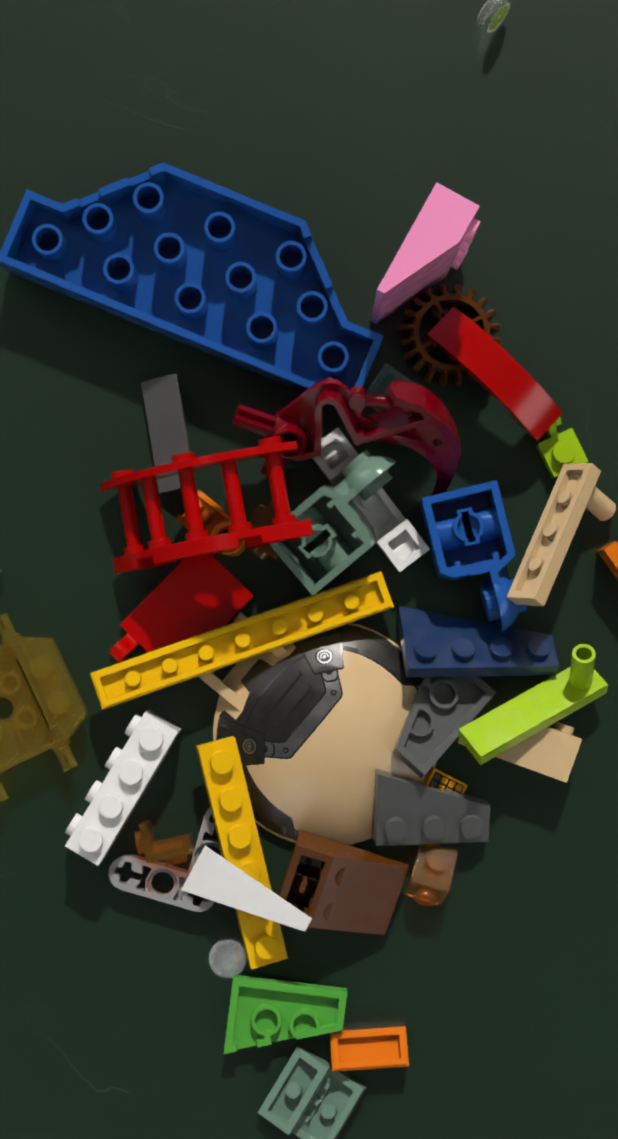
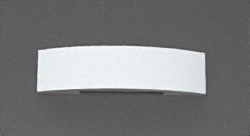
M337 427L323 438L321 456L315 457L313 460L331 485L336 486L346 478L341 470L359 454ZM383 488L366 501L360 495L352 500L374 527L377 546L398 572H401L430 550Z

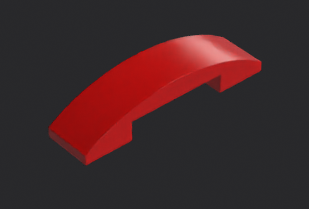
M454 306L427 334L453 362L457 361L498 400L510 412L509 416L535 441H538L563 414L546 391L502 346Z

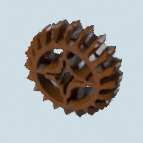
M440 284L438 297L431 288L426 289L424 295L427 303L421 298L415 297L412 304L417 311L406 309L403 315L412 323H401L399 327L400 332L410 335L400 339V347H412L411 350L404 354V360L411 361L417 358L419 361L414 365L412 371L416 374L423 367L427 368L428 372L424 378L427 382L432 380L434 373L439 374L438 382L439 386L442 387L446 385L448 376H452L455 387L461 385L462 373H464L469 382L475 381V378L459 363H441L428 354L429 352L433 353L441 350L430 338L423 343L420 340V324L430 312H432L435 318L434 324L436 325L448 312L443 307L454 306L468 313L472 317L468 318L489 336L501 330L500 323L488 322L497 315L496 310L483 311L488 299L483 297L478 303L473 301L472 299L476 294V290L473 288L468 291L466 296L460 295L462 290L461 284H455L452 294H448L446 284ZM491 336L499 345H501V339L495 336Z

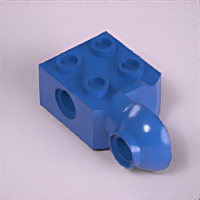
M497 480L421 498L419 506L437 577L453 581L484 574L487 584L480 586V592L488 621L496 620L499 630L504 632L515 622L519 613L526 612L527 607L526 605H517L507 598L514 580H510L507 563L516 554Z

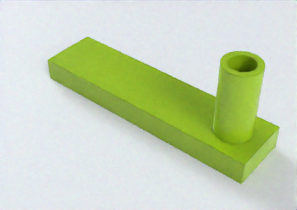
M587 644L575 646L572 650L570 667L458 729L459 739L480 765L607 694L608 684L594 669L596 657L594 648Z

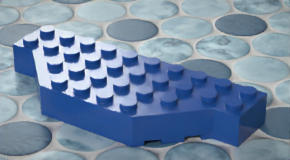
M164 162L149 168V171L130 179L126 177L98 189L99 191L79 200L75 198L63 204L26 189L0 251V265L6 271L302 393L315 383L328 377L338 379L350 390L355 386L364 388L384 336L347 320L305 220Z

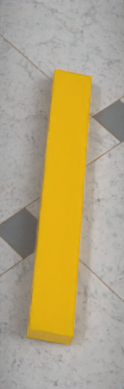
M380 571L317 593L314 596L311 595L94 671L90 675L102 710L389 610L394 608L383 574Z

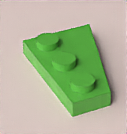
M234 974L224 1054L234 1053L238 1049L252 1046L272 1045V1042L292 1038L298 1040L342 1031L347 988Z

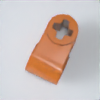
M198 490L204 530H208L209 536L222 534V532L228 529L227 526L231 525L230 516L216 502ZM185 513L178 515L175 519L188 529ZM246 540L238 542L239 548L224 550L221 554L228 557L240 555L247 547Z

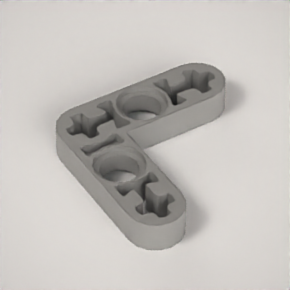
M211 807L207 809L204 815L188 870L135 854L125 853L114 859L109 867L108 876L110 882L120 890L194 912L208 910L213 906L214 901L203 898L201 903H197L194 901V894L182 891L181 889L204 846H214L221 853L219 840L204 838L205 832L213 835L215 829L214 820L210 819L212 814ZM126 862L132 864L131 870L143 874L144 866L151 868L145 881V888L139 886L142 878L131 876L128 881L121 880L122 873L116 871L117 867H123ZM166 872L172 876L174 881L172 890L160 893L153 887L152 880L157 873Z

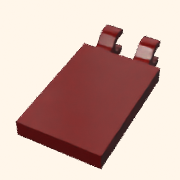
M212 555L184 558L120 624L127 634L112 647L109 653L120 663L139 644L149 653L226 626L254 595Z

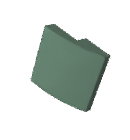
M297 1046L259 1109L258 1114L287 1135L293 1133L300 1139H336L367 1087L344 1071L332 1072L331 1063Z

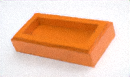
M406 1026L344 1030L330 1033L332 1072L409 1067Z

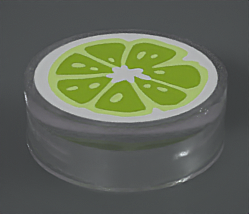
M488 0L478 14L477 26L487 34L494 32L507 16L511 7V1Z

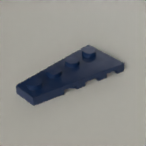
M398 606L396 616L406 677L556 675L560 667L552 635L512 627L501 632L496 624Z

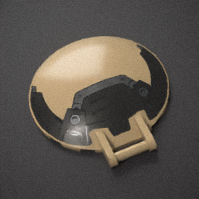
M240 612L233 621L237 622L248 617ZM349 623L238 662L223 680L214 673L215 671L198 676L220 695L214 714L213 741L230 736L236 738L255 822L282 839L295 843L300 829L347 845L373 838L376 769L389 772L391 776L405 780L407 778L418 780L425 785L433 767L435 768L436 766L435 763L420 778L392 752L423 677H406L402 648L388 637L373 629Z

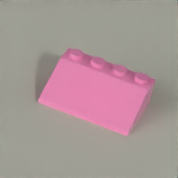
M436 182L377 288L370 321L378 324L425 292L426 289L431 288L444 279L451 267L455 270L459 269L481 221L475 219L480 207L479 205Z

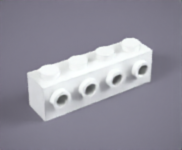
M150 709L142 717L135 714L124 733L130 738L122 750L118 747L114 749L104 766L110 770L103 783L96 780L85 797V800L90 805L84 815L76 813L67 827L65 833L70 838L65 847L99 866L180 733V727Z

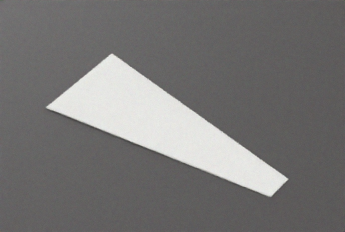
M204 846L181 889L182 891L304 932L312 920L311 917L207 846Z

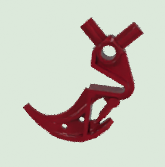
M328 377L315 383L282 410H277L274 416L239 404L232 420V425L267 436V438L281 436L282 443L297 441L298 449L281 455L284 472L290 459L300 462L321 456L324 405L331 404L336 408L355 446L370 441L400 444L414 449L426 457L435 468L437 474L436 484L431 496L447 491L455 475L459 456H461V445L456 425L441 399L422 385L399 377L387 388L386 394L389 396L367 393L365 388L355 386L350 390L338 379ZM365 406L387 409L371 415H366L362 412ZM434 439H440L441 441H440V442H434L433 440H434ZM264 461L260 473L267 475L266 480L269 481L266 461Z

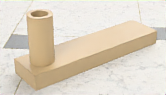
M593 463L563 464L507 594V598L513 603L544 607L585 508L600 521H606L614 515L616 504L595 486L601 471Z

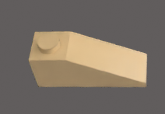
M556 722L499 754L496 758L567 783L582 739L572 735L573 727ZM457 737L455 742L465 746L463 742L459 739V737Z

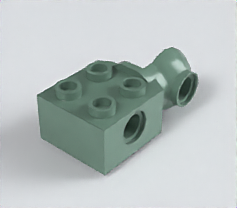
M366 449L341 470L346 478L336 486L326 484L320 487L291 512V514H295L296 521L311 519L313 535L297 540L269 544L312 596L376 543L374 527L352 500L360 495L366 501L393 478L387 470L397 462L396 460L385 455H372Z

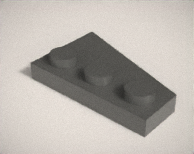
M478 676L423 677L392 752L422 778L457 739L458 729L470 723L496 692Z
M376 769L373 826L375 846L488 842L490 805L487 800L449 789H436L423 785L421 781L411 778L405 780L391 776L389 772Z

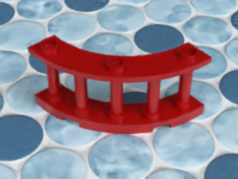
M281 436L268 437L258 440L259 446L196 458L194 452L180 453L171 456L172 463L136 472L133 469L112 472L111 480L101 483L100 489L101 492L118 491L127 548H124L125 555L113 559L115 574L154 568L177 562V559L187 557L196 558L222 553L224 550L239 548L238 541L246 540V545L249 548L297 540L313 535L311 519L296 521L295 514L290 512L281 455L298 449L297 441L282 443ZM265 458L275 518H272L273 525L252 528L251 522L246 520L236 462ZM221 465L231 525L227 526L228 533L209 536L208 530H204L194 470ZM178 474L188 533L185 534L186 541L172 544L171 538L166 537L157 480ZM142 485L151 541L148 542L149 549H147L146 545H142L133 487Z

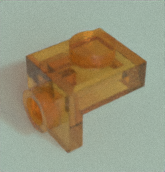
M150 819L142 821L139 824L140 831L135 832L137 851L139 855L145 853L147 863L164 860L165 865L182 863L188 860L187 855L192 854L195 849L192 833L155 841Z
M419 844L411 879L406 886L404 894L413 897V900L421 905H441L450 890L458 851L437 844Z

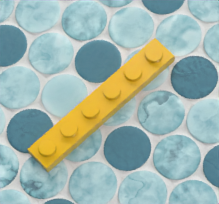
M230 736L197 745L196 749L222 857L272 891L236 738ZM235 909L248 965L251 970L288 959L280 923Z

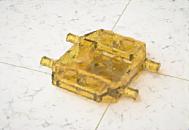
M8 613L0 615V636L2 638V644L0 645V697L9 699L13 705L11 716L7 719L0 718V777L2 776L1 772L49 749H52V752L55 751L63 772L78 766V763L68 744L71 743L70 739H72L89 714L54 639L21 636L20 633L15 632ZM17 659L19 660V662H20V664H21V667H22V669H23V671H24V673H25V675H26V677H27V679H28V682H29V684H30V686H31V688H32V690H33V692H34V694H35V697H36V699H37V701H38V703H39V705H40V707H41V709H42V711H43V714H44V716H45V718H46V720H47V722H48L50 728H48V726H47V724H46V722H45V720H44V718H43V716H42V713H41V711H40V709H39V707H38V705H37V703H36V701H35V698H34V696H33V694H32V692H31V690H30V688H29V686H28V683H27V681H26V679H25V677H24V675H23V673H22V671H21V669H20V666H19V664H18V662H17ZM0 781V802L8 799L9 796H7Z

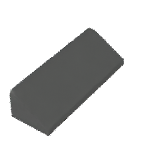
M177 373L141 382L155 467L172 463L171 456L191 452ZM178 474L157 480L159 494L181 490Z

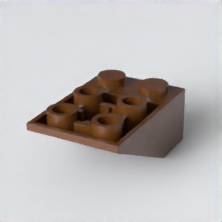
M300 829L278 895L312 918L308 925L310 928L385 935L409 865Z

